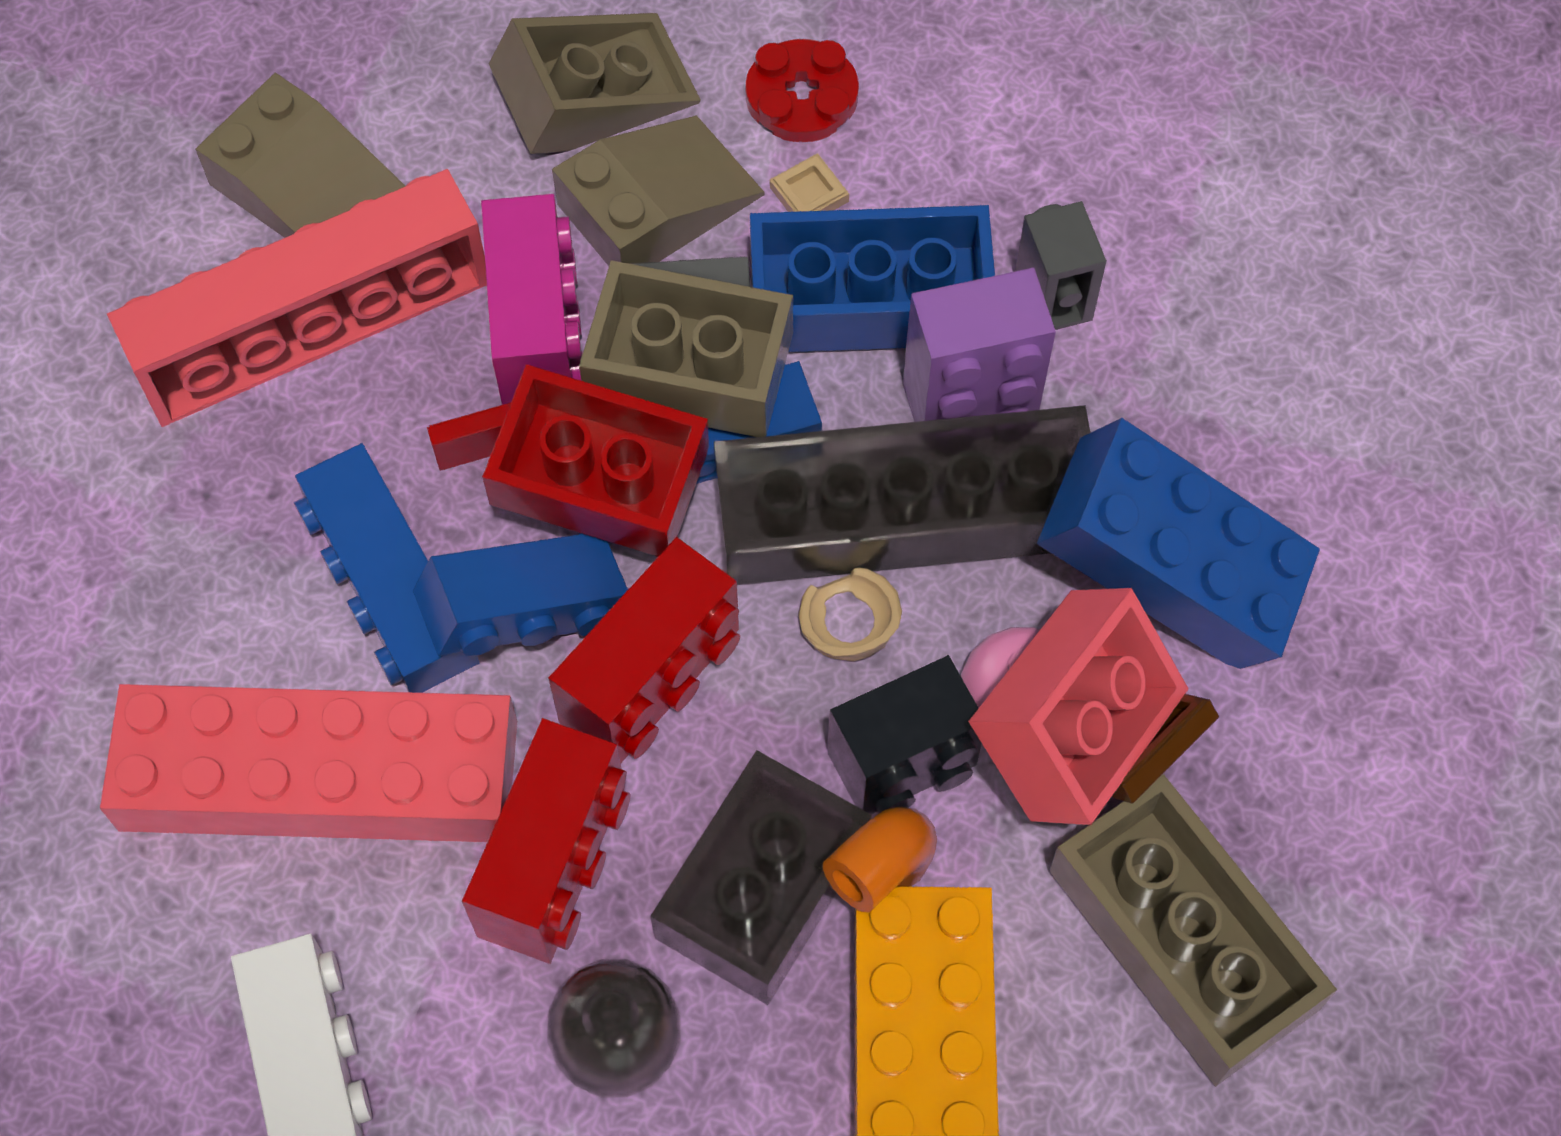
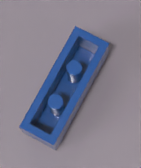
M586 534L431 556L413 589V593L438 656L463 652L466 656H477L489 652L496 646L521 642L524 646H535L550 640L554 636L576 632L581 636H586L625 594L628 588L608 541Z

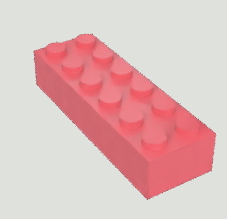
M445 169L431 176L418 177L409 182L405 187L375 200L361 201L349 211L321 223L305 225L294 234L267 246L246 250L238 258L208 271L192 273L186 276L180 283L154 294L133 298L123 307L107 313V316L161 427H164L487 286L485 255L478 223L449 170Z
M119 684L100 809L120 832L488 842L512 788L518 721L510 695Z

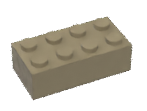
M1164 774L1133 804L1123 801L1093 822L1092 825L1087 826L1057 847L1049 872L1215 1087L1320 1011L1337 991V988Z

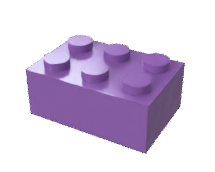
M1034 268L911 294L903 386L921 445L938 442V445L941 447H954L967 442L975 433L996 429L999 434H1013L1027 428L1032 421L1038 420L1056 331Z

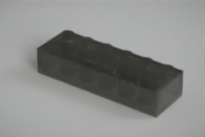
M1086 405L714 441L715 474L726 573L737 581V585L851 574V571L858 567L867 568L871 571L1052 554L1039 546L1037 541L1079 439L1091 433Z

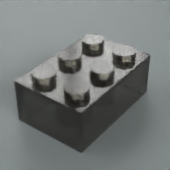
M756 750L651 914L654 938L764 1004L769 1005L837 894L825 877L823 862L851 835L872 818V815Z

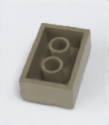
M611 260L579 364L581 381L707 418L708 428L766 439L793 336V295Z

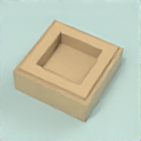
M818 153L769 179L770 189L788 212L835 210L849 202L848 191Z

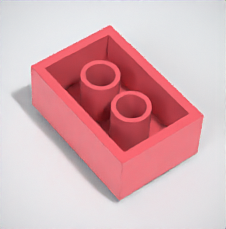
M1132 588L1071 590L968 722L1030 821L1092 825L1120 786L1124 777L1153 740L1189 688Z

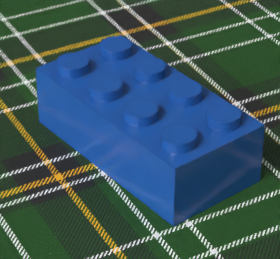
M989 205L750 213L752 287L793 295V336L788 352L906 348L912 293L995 276Z
M1124 418L1113 421L1080 437L1037 541L1039 546L1107 589L1132 588L1146 614L1223 663L1238 669L1282 657L1320 548Z

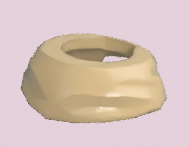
M859 567L854 568L850 575L821 587H815L810 584L802 596L799 611L802 634L813 647L827 657L847 661H857L870 657L885 648L890 637L899 628L902 615L898 592L890 582L878 573ZM852 592L856 598L865 602L871 608L875 619L874 627L870 634L861 641L853 643L842 642L834 638L827 630L825 624V602L836 594Z

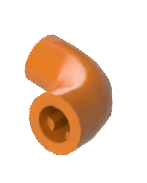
M896 807L884 810L859 828L823 862L825 877L836 893L849 905L859 911L870 912L896 887H911L921 880L935 854L937 844L935 827L929 818L917 809Z

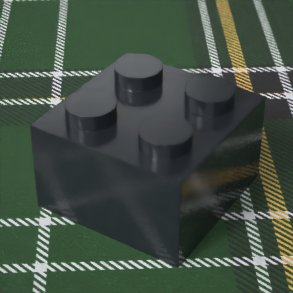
M949 655L830 709L828 755L862 819L887 809L896 807L909 808L916 801L915 794L934 785L937 786L939 791H947L961 785L973 775L972 767L977 765L982 743L968 721L978 710V706Z

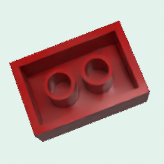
M526 364L482 476L489 505L658 557L679 534L709 449L708 419Z
M676 536L548 677L559 723L617 744L620 763L628 755H631L634 759L642 756L657 737L659 728L655 724L670 707L676 712L682 710L699 688L700 681L696 678L711 661L716 665L722 664L738 645L740 634L737 633L739 630L737 581Z
M544 718L541 719L462 899L463 906L478 938L551 964L557 947L564 950L569 949L581 919V912L574 910L575 904L583 887L593 889L597 884L606 859V852L599 850L608 827L615 830L619 829L630 802L631 794L623 791L627 772L621 768L617 744Z

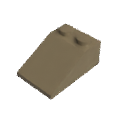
M657 13L512 18L489 62L492 73L530 154L571 151L697 105L701 101Z
M276 72L195 148L209 185L284 238L294 234L305 225L321 223L347 212L361 201L375 200L405 187L383 163L317 100Z
M697 115L600 139L552 168L557 205L569 217L570 221L608 266L611 260L628 264L660 262L765 195L762 188Z

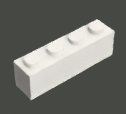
M307 934L231 956L268 1136H363L361 1123L371 1121L372 1113L363 1081L351 1082L346 1057L357 1055V1046L348 1015L336 1016L332 993L343 990V985L334 952L322 953V949L312 934Z

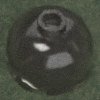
M600 959L576 969L558 987L547 1014V1043L558 1070L576 1087L600 1098L629 1097L652 1087L671 1066L681 1044V1014L671 989L650 968L628 959Z

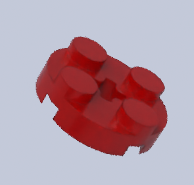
M794 39L781 43H767L756 52L755 62L749 69L746 77V103L755 121L758 124L760 122L765 128L771 130L773 135L791 142L818 141L837 132V128L843 125L848 118H851L857 107L859 92L858 76L854 66L846 58L844 48L839 43L832 40L820 42L809 39ZM804 81L807 82L808 86L816 87L817 89L809 91L807 99H797L796 92L787 91V88L795 87L796 82Z

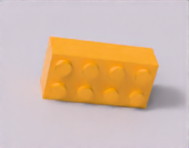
M896 887L870 912H862L854 908L855 1136H999L992 887Z

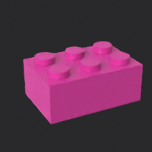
M554 194L481 200L491 355L503 405L512 401L526 364L581 380L579 364L583 351H581L580 335H582L580 309L576 295V261L574 249L572 248L569 217L557 216Z

